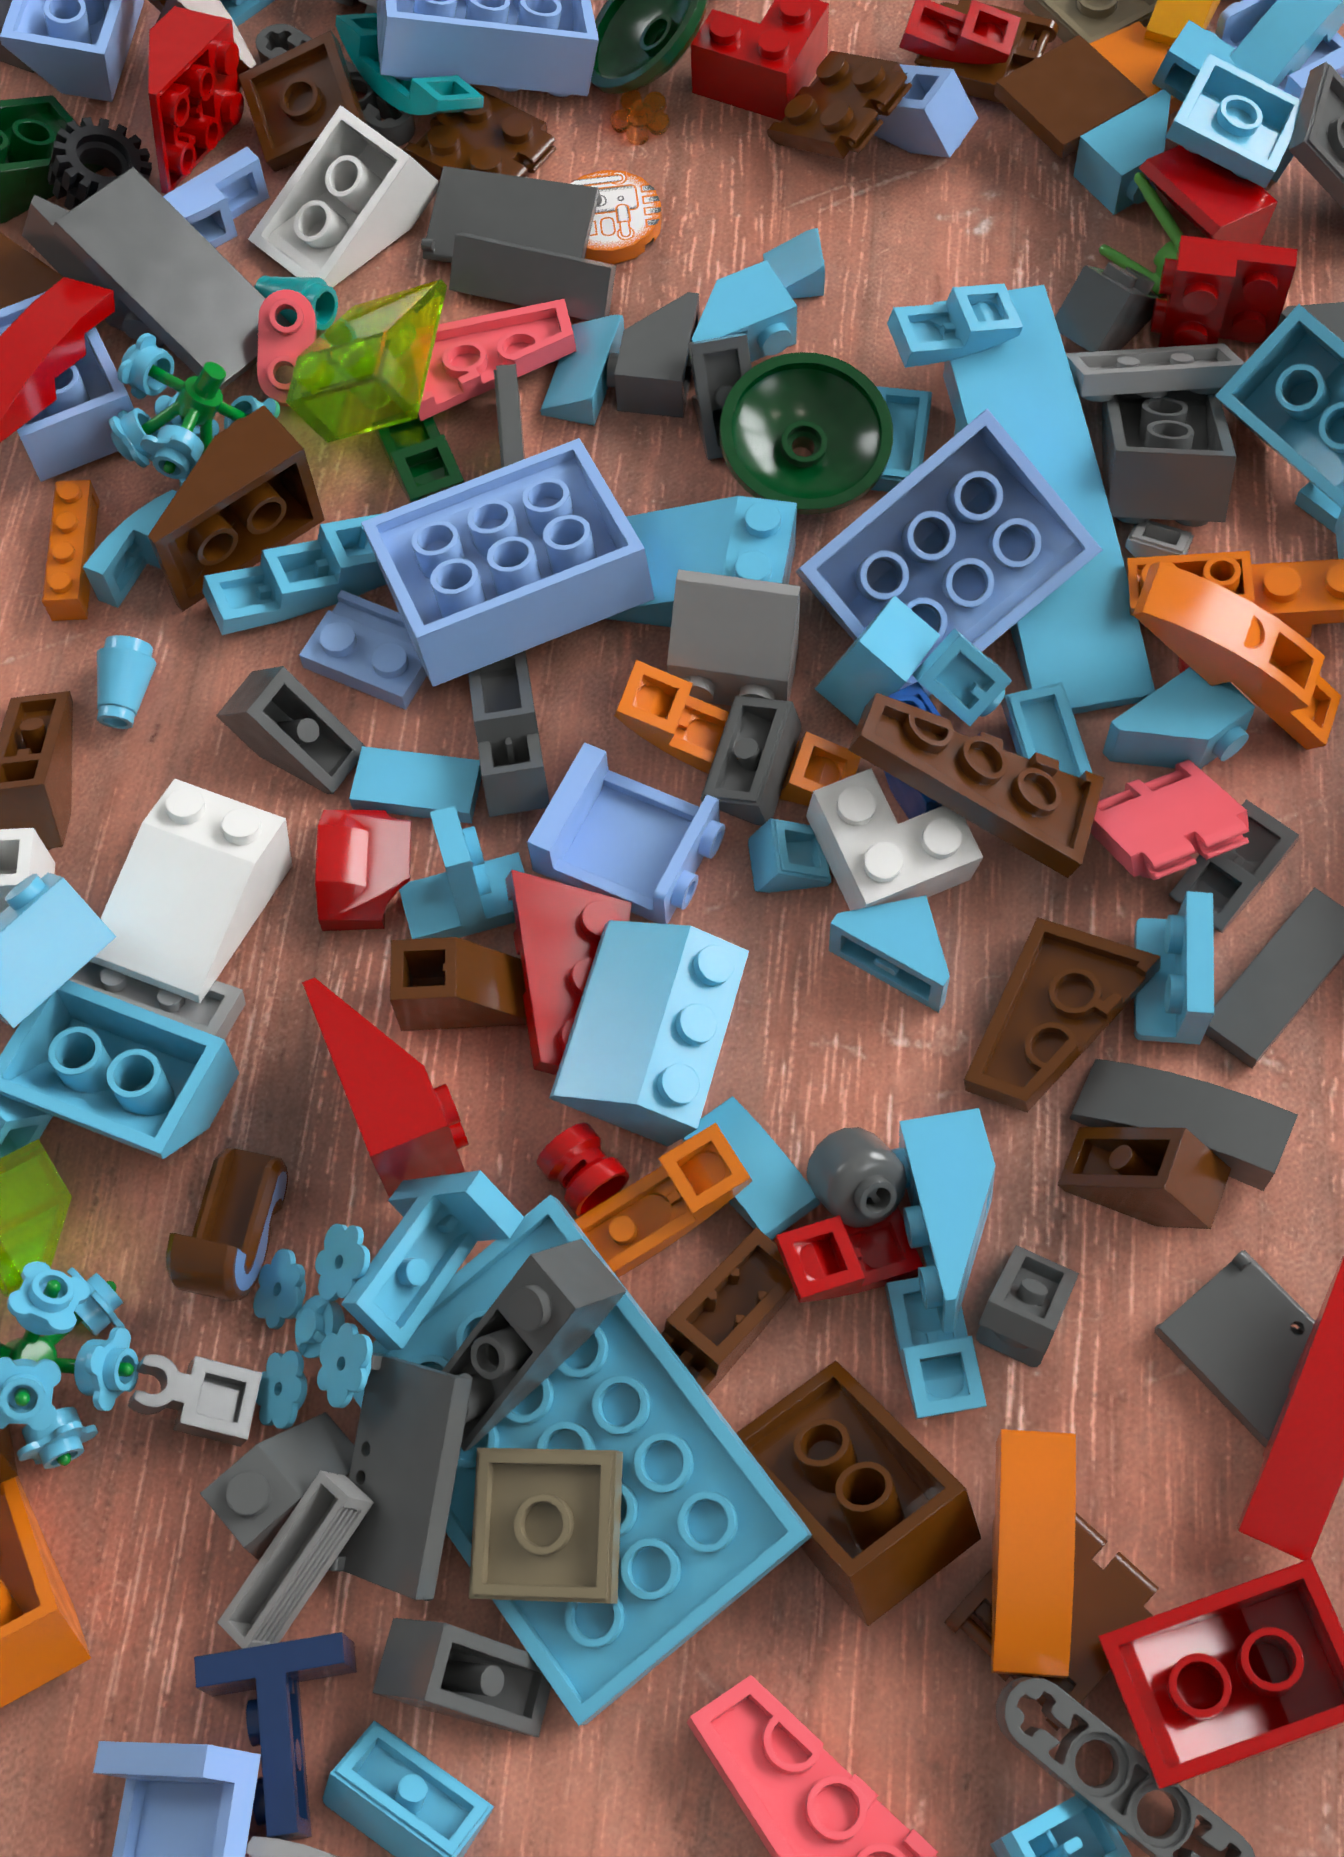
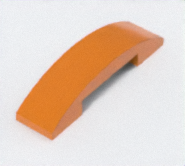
M636 660L614 716L637 735L660 750L709 774L730 712L690 696L693 683ZM806 731L800 741L797 742L779 799L809 806L813 791L855 775L861 757L849 751L848 748Z
M716 1122L659 1157L658 1159L662 1166L574 1220L618 1278L658 1254L700 1225L752 1182L751 1177Z

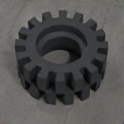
M91 117L82 118L80 127L74 120L68 122L65 130L61 128L57 133L48 167L49 185H54L53 194L57 200L66 196L64 206L71 211L132 167L149 181L152 171V163L148 162L150 154L147 148L140 149L142 140L136 134L128 139L125 137L126 127L118 124L115 131L108 128L110 120L100 118L98 126L93 125ZM83 164L101 165L111 170L116 176L98 175L87 169Z

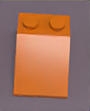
M18 1476L0 1483V1708L91 1659L74 1605Z

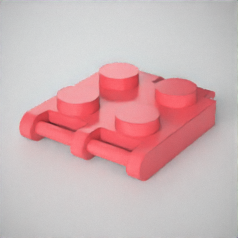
M1188 759L1177 763L1174 772L1146 783L1136 779L1125 784V791L1100 800L1090 833L1133 877L1140 875L1157 880L1197 864L1196 859L1190 856L1194 853H1199L1208 860L1248 844V838H1245L1242 834L1250 831L1247 810Z

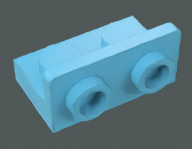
M1186 891L1177 915H1168L1167 919L1139 918L1135 925L1134 948L1161 956L1160 970L1134 997V1036L1138 1040L1200 1045L1214 1015L1213 893Z

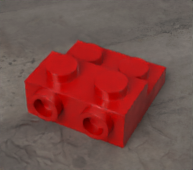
M1181 235L1176 259L1165 258L1159 294H1167L1166 299L1156 298L1153 307L1150 332L1160 333L1158 347L1217 344L1218 338L1247 343H1263L1277 328L1296 269L1298 249Z

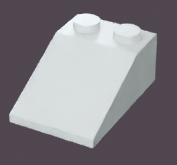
M340 105L248 240L294 276L319 277L328 286L333 288L414 226L437 193L439 181L410 155Z
M174 779L142 822L100 918L114 933L116 938L93 957L90 962L201 1003L293 866L286 818Z

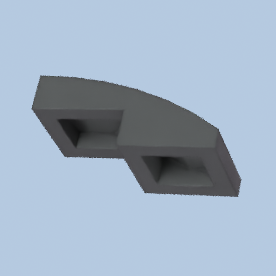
M1247 799L1242 806L1248 813L1250 832L1242 835L1248 838L1249 843L1208 860L1199 854L1196 858L1197 864L1190 866L1169 894L1170 898L1182 904L1186 891L1213 893V928L1221 933L1246 907L1299 840V834Z

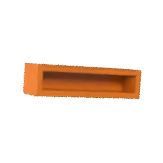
M91 480L55 482L42 603L46 607V611L52 621L88 620L91 584L83 566L94 552L98 508L100 505V500Z

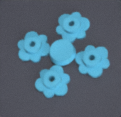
M334 1224L329 1228L324 1240V1250L319 1252L315 1261L316 1272L321 1275L318 1283L319 1295L308 1299L303 1307L302 1304L306 1293L305 1269L301 1264H296V1257L292 1250H278L271 1264H265L260 1270L258 1278L260 1288L257 1290L253 1302L254 1313L258 1318L266 1319L267 1326L272 1329L281 1328L285 1319L296 1318L295 1340L299 1352L290 1350L284 1354L274 1352L267 1360L266 1371L262 1372L256 1403L261 1406L259 1419L263 1425H274L279 1429H289L294 1424L298 1410L302 1407L307 1395V1379L303 1373L304 1360L302 1356L306 1358H320L322 1367L318 1372L317 1384L319 1389L327 1391V1399L332 1407H346L352 1400L354 1392L359 1393L363 1391L367 1384L373 1353L372 1341L368 1335L359 1334L355 1324L345 1323L343 1309L335 1302L339 1297L345 1299L358 1279L365 1276L369 1269L370 1252L366 1246L362 1245L364 1232L359 1226L351 1225L347 1227L342 1224Z

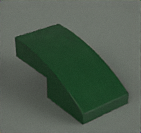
M416 403L373 418L374 428L379 441L410 503L464 483L462 474L444 434H440L433 416L420 421Z

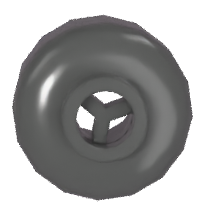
M860 1127L843 1128L824 1138L810 1156L806 1172L808 1184L816 1198L833 1217L840 1215L843 1224L852 1228L870 1227L884 1221L897 1209L904 1197L907 1184L905 1168L900 1159L874 1133Z

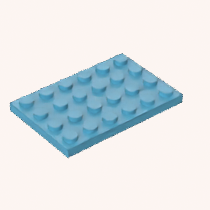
M549 1195L524 1216L511 1238L495 1240L455 1273L403 1350H386L375 1340L372 1343L373 1352L386 1354L442 1371L530 1254L575 1240L583 1239L624 1288L625 1286L561 1202L554 1196ZM627 1289L626 1293L583 1345L471 1449L463 1451L460 1448L446 1528L447 1535L470 1567L477 1448L617 1450L623 1452L618 1604L492 1599L578 1726L587 1725L812 1536L805 1523ZM364 1390L359 1393L354 1392L353 1398L360 1408L362 1407Z

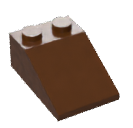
M264 405L246 417L237 419L228 428L214 436L148 535L176 605L182 612L205 598L202 591L205 575L253 567L261 562L262 550L285 546L325 520L304 448Z
M836 1360L736 1433L811 1532V1538L801 1546L827 1582L867 1626L879 1619L981 1539L967 1489Z

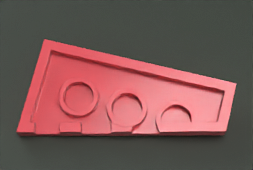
M752 1675L689 1717L687 1721L688 1726L771 1857H937L938 1851L914 1829L910 1831L876 1799L879 1795L856 1774L852 1776L823 1749V1742Z

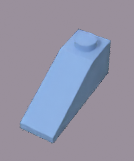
M899 64L907 76L904 83H911L912 87L889 116L878 115L875 120L881 119L883 124L874 135L909 153L950 158L978 120V116L954 69Z

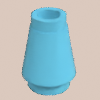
M113 635L107 637L104 648L97 651V721L99 723L118 729L133 727L134 718L138 713L157 665L156 661L152 658L153 647L149 643L135 637Z

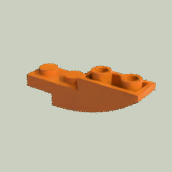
M1250 551L1127 558L1131 616H1133L1150 565L1163 562L1196 574L1242 596L1277 617L1304 638L1311 637L1314 624L1344 623V559L1251 564Z
M1163 562L1151 564L1133 616L1208 684L1215 686L1232 682L1304 749L1309 750L1326 746L1341 695L1319 675L1325 656L1284 622L1242 596L1196 574Z

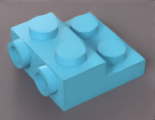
M1209 53L1165 137L1183 146L1187 151L1199 154L1232 171L1236 176L1248 179L1266 188L1275 174L1292 138L1302 100Z

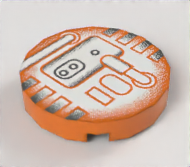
M601 170L583 175L570 183L598 187L602 197V203L596 206L585 259L608 264H617L635 259L645 252V245L650 243L653 238L655 242L659 236L662 222L661 202L656 190L642 177L625 171Z

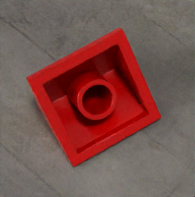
M1181 145L1146 159L1139 167L1162 195L1207 238L1260 245L1278 203L1261 186L1248 179L1236 176L1232 171L1199 154L1187 151Z

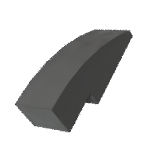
M523 651L468 673L481 776L489 817L547 808L550 803L526 651Z
M1095 1059L1070 1119L1087 1127L1187 1128L1231 1168L1229 1177L1264 1191L1276 1172L1298 1114L1260 1099L1198 1079L1129 1063Z

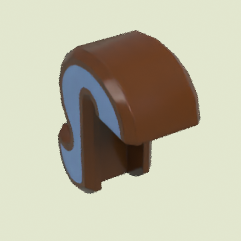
M230 1147L219 1153L214 1159L192 1237L177 1233H170L166 1251V1268L172 1283L178 1290L227 1301L241 1300L250 1293L258 1282L260 1270L265 1263L270 1241L272 1217L282 1209L286 1195L288 1171L282 1158Z

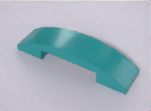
M377 13L336 15L335 26L355 67L368 85L391 106L413 115L465 112L483 108L484 96L458 75L412 78L411 81L400 80L389 75H381L377 45Z

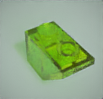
M39 1139L0 1158V1291L5 1297H9L12 1292L20 1290L24 1282L21 1273L28 1263L35 1261L44 1262L51 1269L72 1198Z

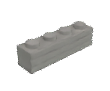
M320 1470L217 1623L242 1649L279 1643L374 1502L345 1475H337L336 1473Z

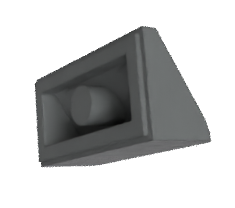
M735 696L701 796L702 802L706 795L719 799L720 811L759 826L764 825L770 818L774 817L802 727L792 701Z

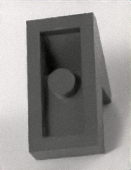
M744 333L688 343L696 394L692 396V401L708 460L723 457L719 436L723 406L736 382L752 368L748 338Z
M1016 1245L986 1304L979 1321L980 1327L976 1334V1340L1028 1366L1038 1367L1048 1349L1079 1273Z

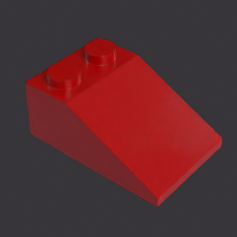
M315 977L302 982L370 1158L389 1198L403 1180L465 1172L458 1149L468 1146L469 1143L447 1085L443 1084L433 1088L423 1064Z
M1312 1559L1098 1636L1158 1790L1344 1726V1631Z

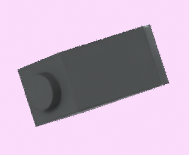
M687 292L623 331L619 353L611 352L607 365V386L616 389L617 411L684 418L692 376L688 343L692 342L691 339L700 320L699 293Z
M284 666L252 671L216 715L259 757L326 794H334L357 764L362 746L366 747Z
M324 1412L256 1444L200 1494L240 1544L257 1560H260L320 1470L336 1473L337 1475H345L349 1478L354 1444L331 1417Z
M393 1618L372 1693L430 1712L539 1738L551 1685L527 1651L447 1623Z

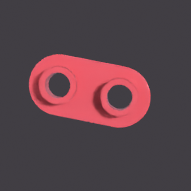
M279 290L270 294L260 307L258 321V383L267 398H272L279 405L286 407L304 402L311 395L315 385L316 315L309 300L301 293L293 290ZM284 309L295 311L297 313L296 322L289 327L279 325L277 323L279 312ZM284 365L291 366L296 371L295 378L287 384L279 383L275 379L277 369Z

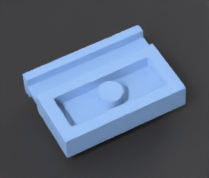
M341 590L337 596L338 603L333 611H327L299 654L303 668L406 710L427 677V674L414 649L399 612Z

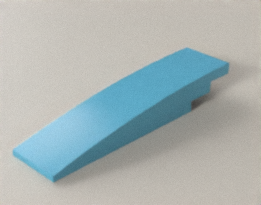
M1045 285L1007 290L1023 325L1020 335L984 351L945 361L943 378L956 419L954 436L988 408L1102 548L1098 555L1010 628L1027 690L1063 682L1073 714L1139 703L1152 694L1155 688L1139 621L1136 617L1130 615L1128 577L1082 406ZM947 300L934 302L933 304H945Z

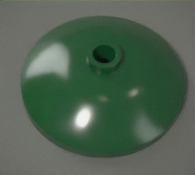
M607 0L595 20L599 42L591 82L604 93L620 94L641 89L667 73L682 59L690 48L704 19L708 0Z
M808 352L788 353L772 357L757 364L747 371L733 386L726 398L721 414L720 446L731 474L753 497L797 503V514H823L840 510L855 503L876 485L886 469L891 454L893 423L889 408L881 392L858 369L828 355ZM803 447L808 449L811 455L807 457L798 456L793 452V449Z

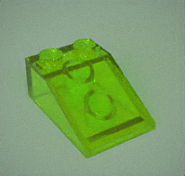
M442 279L352 306L297 357L286 403L327 443L417 419L447 285Z

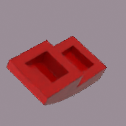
M915 0L899 48L923 56L958 63H1006L1021 18L977 0L971 1L966 14L930 0Z
M899 1207L884 1221L870 1227L852 1228L843 1224L839 1215L777 1234L774 1239L799 1303L847 1296L880 1288L889 1282L918 1277V1268L923 1267L916 1248L911 1249L909 1246L904 1219Z

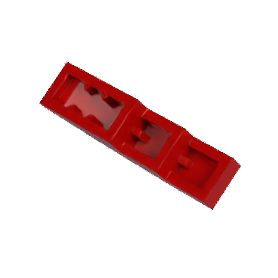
M63 277L32 302L0 335V443L57 400L55 378L86 356L84 334L115 312L113 290Z
M1344 1256L1341 1258L1288 1385L1290 1391L1263 1453L1264 1462L1237 1524L1239 1532L1303 1561L1312 1557L1344 1477Z

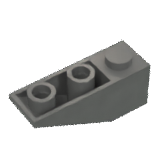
M583 1239L530 1254L443 1368V1372L453 1375L468 1373L473 1377L461 1443L463 1451L471 1449L583 1345L626 1293V1289Z

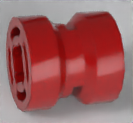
M586 1122L575 1124L557 1135L545 1146L536 1161L537 1166L549 1181L559 1182L564 1188L565 1202L578 1217L619 1193L630 1178L628 1171L617 1158L607 1157L601 1150V1138L591 1125Z

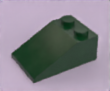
M53 95L0 100V224L6 223L28 211L34 195L45 200L55 196L53 194L54 185H49L48 167L54 141L61 128L65 130L66 124L74 119ZM83 164L94 173L105 168L97 164Z

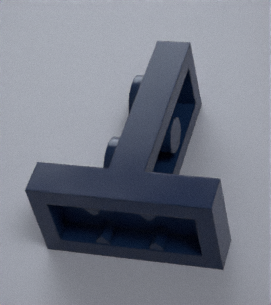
M339 1632L194 1657L196 1688L206 1694L215 1697L250 1690L257 1691V1699L248 1700L246 1707V1721L252 1747L261 1746L263 1777L257 1778L253 1803L256 1824L258 1826L266 1825L268 1838L291 1841L312 1837L299 1682L356 1673L354 1642L344 1633Z

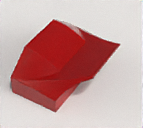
M323 810L317 830L315 870L318 921L322 931L385 929V910L387 904L398 890L410 881L411 820L390 817L386 810Z

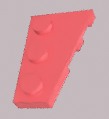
M565 299L402 332L420 421L494 389V370H496V366L516 364L517 377H520L576 352L574 333Z

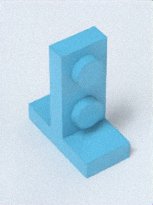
M455 805L431 811L430 815L446 872L408 882L399 890L412 939L461 938L515 923L513 902L508 900L505 879L511 869L525 873L519 852L484 861L475 826L462 829Z
M481 1170L403 1180L388 1201L403 1216V1219L371 1261L367 1273L358 1279L341 1303L386 1350H403L477 1241L509 1239L523 1220L524 1216Z

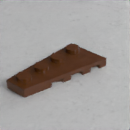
M876 693L864 707L848 749L849 751L1066 878L1071 876L1082 865L1104 777L1085 771L1080 777L1070 775L1059 770V760L1037 752L1030 759L1003 750V739L981 731L977 736L972 737L954 731L949 719L880 693Z

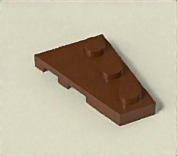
M1037 917L964 1078L965 1091L1028 1112L1160 970L1161 956Z

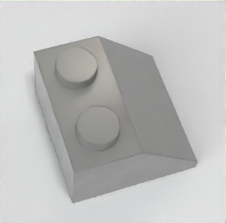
M678 569L668 649L667 673L693 683L689 695L709 704L715 703L732 706L735 696L789 701L799 649L800 586Z

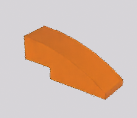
M1001 1429L997 1438L995 1517L992 1526L991 1673L1067 1678L1069 1676L1076 1514V1434Z

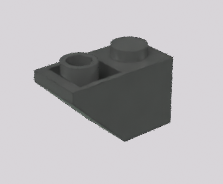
M1108 262L1105 269L1084 265L1055 316L1059 333L1089 352L1121 350L1151 320L1155 299L1161 298L1151 292L1155 282L1127 266L1123 269Z

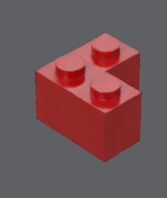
M774 0L761 23L712 9L690 45L692 93L782 121L785 117L784 111L787 104L795 98V95L802 86L808 87L818 65L827 54L829 3L820 0Z

